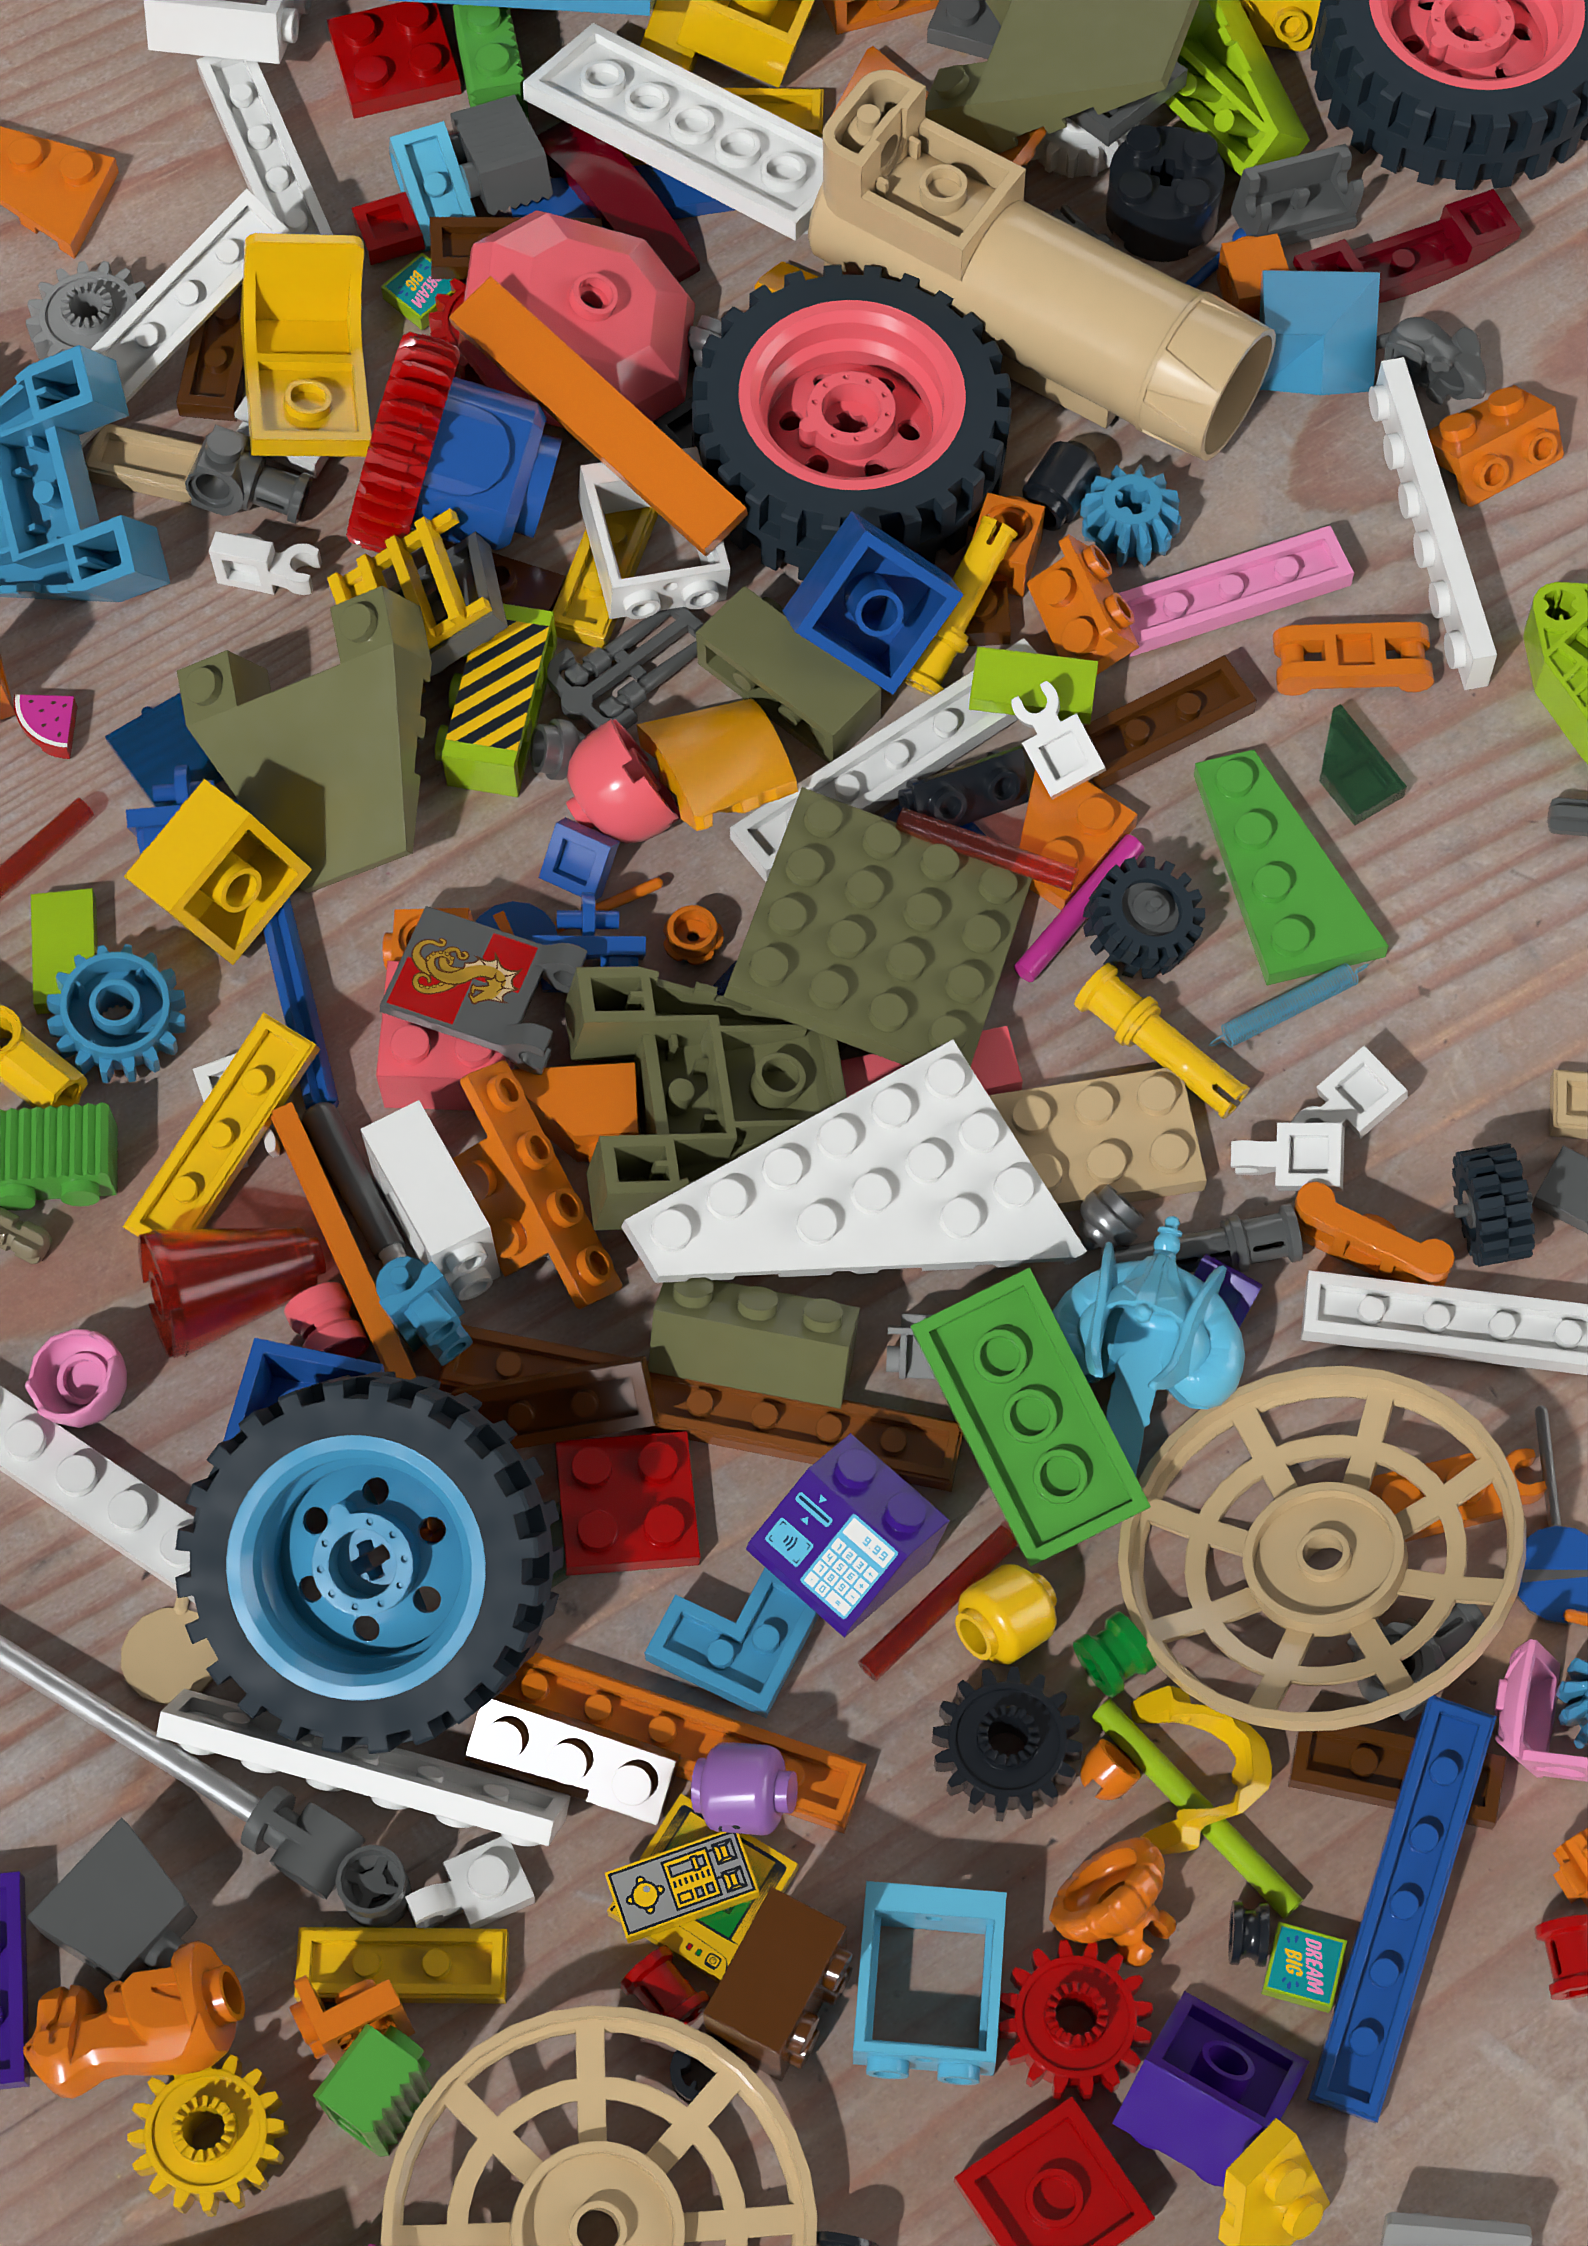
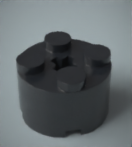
M1138 125L1128 132L1126 140L1117 148L1111 160L1105 213L1106 223L1110 232L1113 235L1114 230L1124 241V248L1127 251L1145 260L1172 262L1188 257L1189 250L1202 243L1204 247L1212 240L1218 227L1225 180V168L1222 158L1218 153L1216 140L1204 132L1195 133L1184 128L1172 126L1152 127L1150 125Z

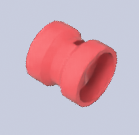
M327 1282L310 1287L296 1295L285 1306L284 1314L291 1329L295 1333L301 1334L305 1339L302 1348L357 1359L369 1347L370 1341L362 1324L359 1321L353 1320L350 1316L349 1311L352 1302L341 1283Z

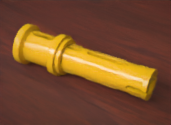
M982 516L981 524L952 578L964 594L903 680L905 684L932 697L944 690L941 684L957 653H965L969 645L967 643L969 637L964 632L973 618L1012 540L1017 536V532L1003 523L993 543L988 545L997 529V520L989 516Z
M1106 963L1097 970L1080 990L1075 999L1074 1007L1080 1012L1089 1010L1116 1032L1114 1039L1121 1046L1132 1047L1136 1044L1162 1067L1171 1070L1185 1082V1086L1213 1108L1222 1119L1230 1116L1237 1106L1219 1093L1218 1088L1221 1087L1235 1100L1238 1099L1240 1102L1244 1100L1250 1088L1245 1083L1242 1084L1184 1037L1177 1029L1159 1016L1161 1008L1158 1006V1002L1151 996L1146 998L1139 996L1117 977L1118 969L1114 965Z

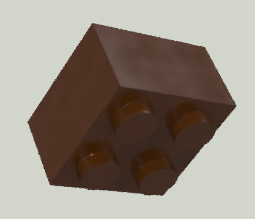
M771 1886L703 2012L706 2034L713 2037L744 2062L781 2082L790 2065L801 2070L808 2060L820 2034V2031L816 2029L820 2019L817 2013L823 2002L833 2007L836 2005L853 1971V1968L849 1966L853 1953L847 1950V1926Z

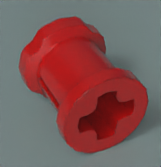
M1588 1914L1556 1918L1535 1926L1536 1939L1545 1943L1553 1983L1549 1985L1551 1999L1569 2000L1588 1996Z
M667 1945L661 1946L649 1953L625 1975L620 1982V1988L627 1996L635 1994L649 2012L671 2017L691 2026L703 2015L711 1998L705 1991L696 1992L673 1965L674 1954Z

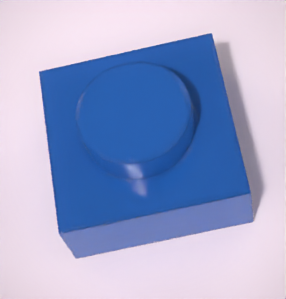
M565 817L555 824L538 878L580 897L582 892L595 893L596 901L603 895L620 841Z

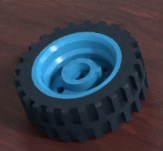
M372 1372L362 1376L350 1377L346 1375L285 1394L278 1397V1401L269 1407L252 1412L238 1423L241 1431L234 1438L218 1443L206 1459L214 1467L206 1479L192 1484L185 1503L197 1507L193 1523L179 1528L177 1532L175 1550L190 1552V1571L175 1577L178 1598L194 1597L199 1618L185 1625L192 1644H195L207 1638L218 1661L206 1668V1670L217 1685L233 1678L247 1693L237 1706L252 1719L268 1711L282 1720L277 1734L294 1742L307 1734L323 1738L321 1748L324 1751L343 1753L353 1745H368L369 1754L390 1752L401 1743L414 1741L415 1745H419L436 1738L455 1724H461L504 1691L517 1678L515 1674L523 1663L534 1656L543 1640L538 1635L544 1620L554 1614L559 1597L558 1593L551 1592L553 1573L563 1567V1547H552L550 1525L559 1520L555 1500L543 1502L534 1479L544 1475L535 1457L524 1461L510 1443L518 1434L505 1420L493 1424L478 1412L482 1402L466 1392L453 1396L439 1390L441 1381L424 1376L411 1380L396 1378L395 1372ZM375 1477L384 1479L389 1487L388 1497L381 1504H378L367 1484L370 1479ZM312 1507L323 1509L327 1515L328 1523L322 1533H314L307 1527L306 1515ZM437 1517L445 1524L446 1533L440 1542L426 1541L421 1537L420 1528L426 1518ZM384 1545L389 1551L390 1559L374 1567L369 1561L368 1553ZM306 1576L314 1577L316 1586L322 1594L321 1598L317 1601L309 1600L302 1592L301 1585ZM430 1586L439 1592L441 1603L436 1610H427L419 1590L420 1587ZM360 1616H370L377 1621L380 1630L376 1639L368 1640L358 1634L355 1625Z

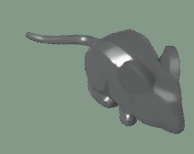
M1410 317L1398 323L1391 332L1377 336L1376 350L1385 348L1384 360L1404 357L1414 390L1418 386L1426 388V395L1433 403L1441 405L1447 395L1456 400L1467 398L1481 399L1484 397L1487 386L1485 368L1480 357L1481 343L1478 335L1473 330L1466 327L1460 328L1451 337L1437 323L1429 319Z

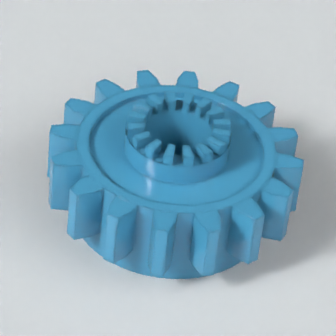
M128 944L124 945L121 952H109L105 945L98 946L97 955L87 960L79 954L75 956L76 968L70 974L58 972L56 975L57 986L61 994L47 995L46 1000L49 1012L55 1015L47 1020L50 1036L60 1038L56 1043L59 1055L66 1059L77 1054L75 1060L76 1068L83 1075L90 1071L94 1065L98 1066L103 1083L110 1082L114 1070H124L128 1081L135 1082L137 1077L136 1067L141 1064H145L154 1073L159 1071L160 1065L157 1053L162 1051L166 1054L175 1055L178 1051L177 1039L171 1033H184L187 1028L185 1015L179 1013V1011L186 1008L184 991L172 990L177 984L175 972L172 968L159 972L157 970L156 954L150 952L144 958L133 955L132 945ZM115 1005L119 1007L126 1006V1009L132 1010L128 1016L120 1020H109L103 1017V1012L106 1013L109 1007L115 1008Z

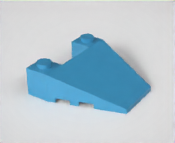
M78 345L28 365L14 377L17 383L0 397V597L122 602L170 584L157 527L123 515L100 523L79 435L129 416L116 360Z

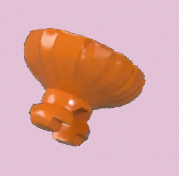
M1134 1837L1116 1842L1094 1854L1092 1859L1084 1861L1072 1873V1877L1068 1878L1058 1889L1057 1896L1053 1900L1049 1920L1064 1938L1074 1942L1094 1943L1113 1938L1117 1943L1116 1952L1124 1957L1122 1963L1131 1967L1144 1966L1151 1959L1153 1949L1143 1941V1929L1149 1930L1155 1937L1168 1939L1175 1932L1177 1925L1172 1915L1164 1909L1158 1910L1154 1905L1162 1890L1165 1874V1863L1161 1852L1151 1843L1150 1839Z

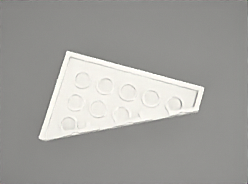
M954 1040L945 1043L625 1219L621 1226L655 1283L686 1282L690 1278L706 1277L710 1280L734 1279L735 1276L778 1274L779 1277L832 1275L836 1271H852L856 1274L878 1273L881 1269L922 1268V1271L974 1269L977 1265H994L998 1268L1019 1267L1022 1263L1064 1261V1265L1077 1261L1087 1252Z

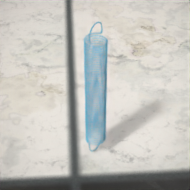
M1344 963V965L1342 964L1336 967V969L1334 968L1314 978V980L1312 979L1306 982V984L1304 983L1298 986V988L1296 987L1290 990V992L1284 993V995L1282 994L1276 997V999L1274 998L1268 1001V1003L1254 1008L1249 1013L1246 1012L1241 1017L1239 1016L1222 1025L1223 1035L1213 1040L1209 1046H1215L1221 1042L1229 1046L1225 1041L1211 1045L1214 1041L1224 1036L1228 1043L1232 1045L1229 1047L1232 1048L1238 1045V1043L1244 1042L1246 1039L1252 1038L1260 1032L1325 1001V999L1327 1000L1357 985V973L1368 967L1369 964L1357 968L1355 973L1346 964L1352 972L1350 974L1345 966L1346 963ZM1340 971H1341V973L1343 974V976H1344V978H1345V981L1343 980V978H1342V976H1341V974H1340ZM1226 1034H1227L1228 1038L1231 1040L1232 1044L1229 1042V1040H1228L1227 1037L1225 1036Z

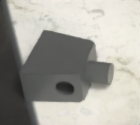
M122 1817L27 1916L38 1931L49 1941L112 1981L122 1982L133 1972L170 1967L173 1953L180 1945L186 1944L181 1937L198 1918L165 1871Z

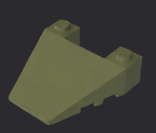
M985 0L1001 25L988 60L979 63L939 68L926 99L925 117L994 153H1001L1018 146L1017 136L1043 126L1048 134L1067 127L1066 117L1094 107L1097 114L1100 115L1165 90L1199 1Z
M384 586L330 607L341 664L271 692L268 670L228 650L177 670L186 727L244 809L312 869L299 885L302 891L308 893L413 854L420 775L414 773L417 740H424L426 718L420 716L423 683L430 682L432 662L421 607Z
M639 966L576 967L564 1005L571 1061L633 1060L636 1068L637 1089L644 1135L599 1136L586 1173L594 1230H622L621 1226L625 1219L847 1098L837 1040L724 998V996L717 995L718 987L696 982L694 988L658 979V971Z

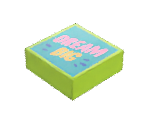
M421 253L381 286L382 296L386 302L423 331L430 325L429 313L437 311L436 295L446 294L452 296L450 285L452 279H431L430 258Z
M1278 1922L1261 1994L1330 2013L1347 1940Z

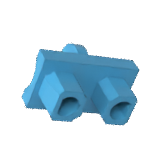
M397 1257L387 1262L380 1270L376 1280V1292L380 1298L379 1303L413 1352L425 1344L441 1366H444L471 1346L473 1341L461 1326L459 1319L465 1311L444 1275L432 1261L425 1265L422 1261L413 1257Z

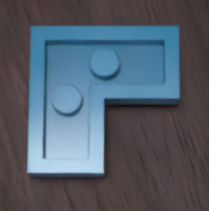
M765 1567L736 1623L675 1594L644 1652L645 1660L761 1717L767 1718L819 1615Z

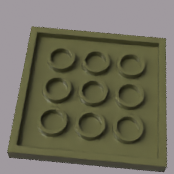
M802 787L726 988L724 998L904 1066L954 1040L971 1067L1033 878L1032 874Z

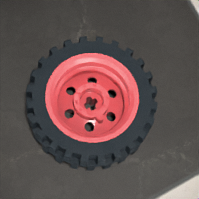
M1321 0L1310 55L1311 70L1317 71L1314 84L1315 92L1319 101L1331 99L1328 119L1337 130L1348 126L1353 131L1350 145L1364 155L1371 148L1383 156L1381 167L1395 174L1401 166L1419 172L1417 182L1431 186L1434 184L1435 177L1455 180V190H1473L1475 180L1491 179L1493 188L1497 189L1511 186L1514 175L1523 171L1529 180L1546 174L1551 157H1554L1559 163H1564L1575 154L1579 139L1583 141L1588 140V0ZM1430 2L1431 10L1421 9L1419 5ZM1528 35L1531 40L1524 41L1521 39Z
M837 264L824 266L823 277L805 280L801 270L784 275V288L772 293L766 285H762L752 291L749 296V309L743 313L735 306L732 307L721 318V338L710 334L702 347V367H695L693 377L692 447H697L703 469L747 508L748 515L730 532V540L742 551L752 543L761 549V564L775 571L779 569L782 562L798 567V580L803 581L851 511L935 565L936 551L944 548L951 555H954L966 545L968 524L976 528L987 492L999 495L1012 409L1009 408L1012 390L1009 374H1000L1003 355L996 341L982 345L983 323L973 312L961 318L951 310L953 297L940 290L934 297L919 290L920 279L904 273L901 281L898 282L881 278L882 267L865 265L864 275H843L842 265ZM822 379L819 383L814 385L816 381ZM885 384L891 386L893 391L891 392Z

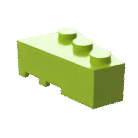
M1198 0L1199 4L1177 59L1178 63L1188 69L1186 86L1164 103L1193 131L1211 135L1218 144V153L1221 158L1240 176H1242L1243 170L1246 168L1298 156L1310 139L1240 1Z

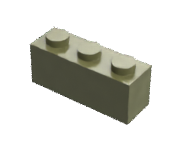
M743 586L696 632L698 664L743 699L752 698L759 704L768 718L828 763L849 751L881 719V687L797 634L784 615L783 608L776 601L769 597L761 598L746 586Z
M706 1277L690 1278L686 1282H663L653 1310L648 1370L652 1373L841 1409L853 1366L860 1307L839 1304L825 1298L813 1299L776 1292L762 1286L750 1287L710 1280Z

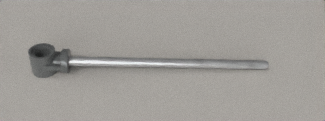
M0 1635V1668L246 1822L241 1835V1844L258 1855L271 1846L276 1852L269 1862L276 1869L308 1891L327 1900L336 1886L335 1879L339 1865L347 1854L358 1847H362L365 1842V1838L333 1814L310 1802L301 1815L293 1811L296 1797L280 1785L273 1787L262 1799L191 1754L183 1751L172 1742L156 1737L157 1733Z

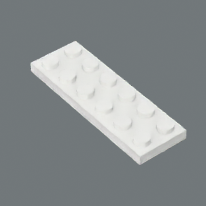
M595 23L588 26L523 81L524 100L795 241L808 230L812 208L823 182L822 138Z

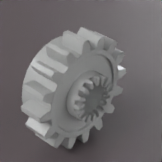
M85 261L78 263L77 274L71 276L62 268L56 270L59 282L52 285L41 281L38 284L42 299H31L27 304L31 318L26 320V326L39 360H43L78 345L91 349L147 291L143 281L134 283L131 271L127 268L119 271L114 276L107 261L101 263L97 272H89Z

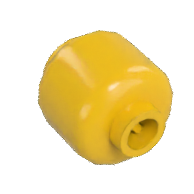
M1015 1564L1001 1565L961 1593L957 1608L958 1615L955 1619L956 1631L966 1649L978 1659L990 1660L996 1664H1012L1054 1634L1057 1621L1055 1612L1056 1594L1047 1579L1039 1573H1031L1027 1569Z

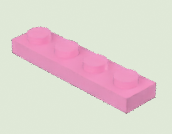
M1331 525L1118 593L1126 601L1135 618V623L1130 625V628L1139 648L1131 652L1129 656L1132 657L1351 586L1354 572Z

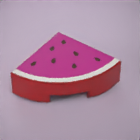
M14 694L15 714L26 736L48 755L62 759H71L78 709L74 696Z

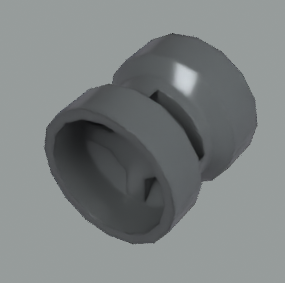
M366 1845L354 1849L344 1857L338 1867L335 1882L338 1895L351 1918L365 1928H386L401 1920L408 1910V1903L405 1897L412 1893V1889L404 1866L396 1854L384 1846ZM382 1895H385L380 1900L373 1901V1899L380 1898Z

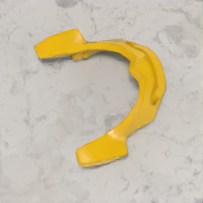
M1171 1685L1144 1694L1131 1703L1130 1709L1135 1723L1156 1724L1175 1722L1207 1731L1227 1744L1236 1762L1231 1775L1232 1783L1237 1785L1238 1790L1230 1803L1214 1808L1178 1810L1176 1820L1162 1824L1140 1836L1150 1839L1151 1843L1158 1848L1161 1854L1182 1853L1197 1849L1200 1844V1833L1204 1826L1243 1813L1269 1789L1272 1778V1763L1269 1749L1265 1740L1247 1722L1219 1713L1207 1705L1192 1704L1189 1694L1185 1693L1181 1688Z

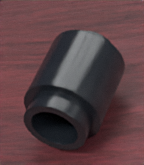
M1058 441L1051 444L1022 489L1025 499L1033 504L1045 506L1043 529L1056 531L1063 524L1070 523L1081 508V502L1085 498V494L1090 493L1091 484L1094 482L1095 477L1101 476V469L1096 462L1095 454L1086 445L1077 441Z

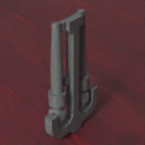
M686 607L658 611L656 614L643 619L605 647L595 648L583 657L582 664L576 663L575 655L568 648H565L554 656L548 664V684L561 698V708L567 717L583 719L593 730L610 719H616L627 730L638 722V715L633 709L647 699L646 695L697 656L696 641L648 674L641 666L685 633L689 632L696 638V632L703 626V623ZM672 616L676 620L632 653L628 654L625 652L668 617ZM613 660H615V661L617 662V664H615L613 667H611V666H612V663H611V662H612ZM563 670H565V680L560 676ZM629 674L636 680L630 681L617 691L618 697L610 696L600 703V713L593 708V701ZM590 676L598 677L588 684Z

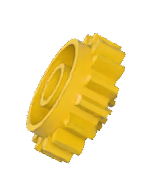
M230 2054L224 2062L222 2069H216V2065H213L200 2072L173 2075L174 2080L167 2085L161 2080L151 2077L147 2083L151 2091L156 2095L152 2105L134 2103L132 2111L145 2122L144 2129L128 2133L127 2141L135 2148L146 2149V2153L132 2164L133 2168L140 2176L157 2173L148 2190L160 2200L174 2189L173 2207L181 2213L186 2214L192 2207L194 2200L200 2201L203 2212L208 2217L216 2216L219 2201L229 2199L238 2209L245 2207L243 2192L252 2185L265 2191L270 2186L263 2175L267 2165H282L285 2157L273 2146L274 2139L289 2134L288 2126L284 2120L271 2118L270 2115L276 2112L283 2105V2102L276 2091L258 2095L263 2089L267 2078L256 2068L242 2079V2062L237 2056ZM208 2119H222L225 2123V2132L221 2137L220 2143H216L214 2148H207L205 2151L193 2148L192 2139L196 2128Z

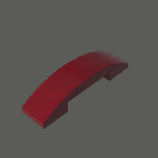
M564 120L537 135L546 154L551 178L562 177L596 218H602L604 228L645 239L679 283L700 271L698 259L667 209L639 172L616 147Z
M1491 189L1444 205L1439 221L1353 250L1347 241L1343 239L1295 255L1293 265L1297 271L1380 272L1379 303L1417 293L1473 268L1519 239L1522 230L1496 191Z

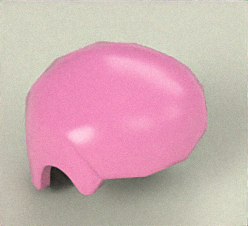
M71 1329L50 1337L33 1356L29 1380H27L25 1388L38 1409V1414L53 1423L82 1428L104 1421L120 1405L127 1387V1370L122 1355L108 1337L98 1331Z

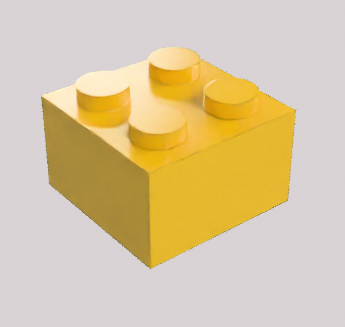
M690 0L676 44L779 88L816 0Z
M204 779L190 797L183 802L180 809L151 844L141 853L124 877L230 964L234 965L312 869L253 815Z

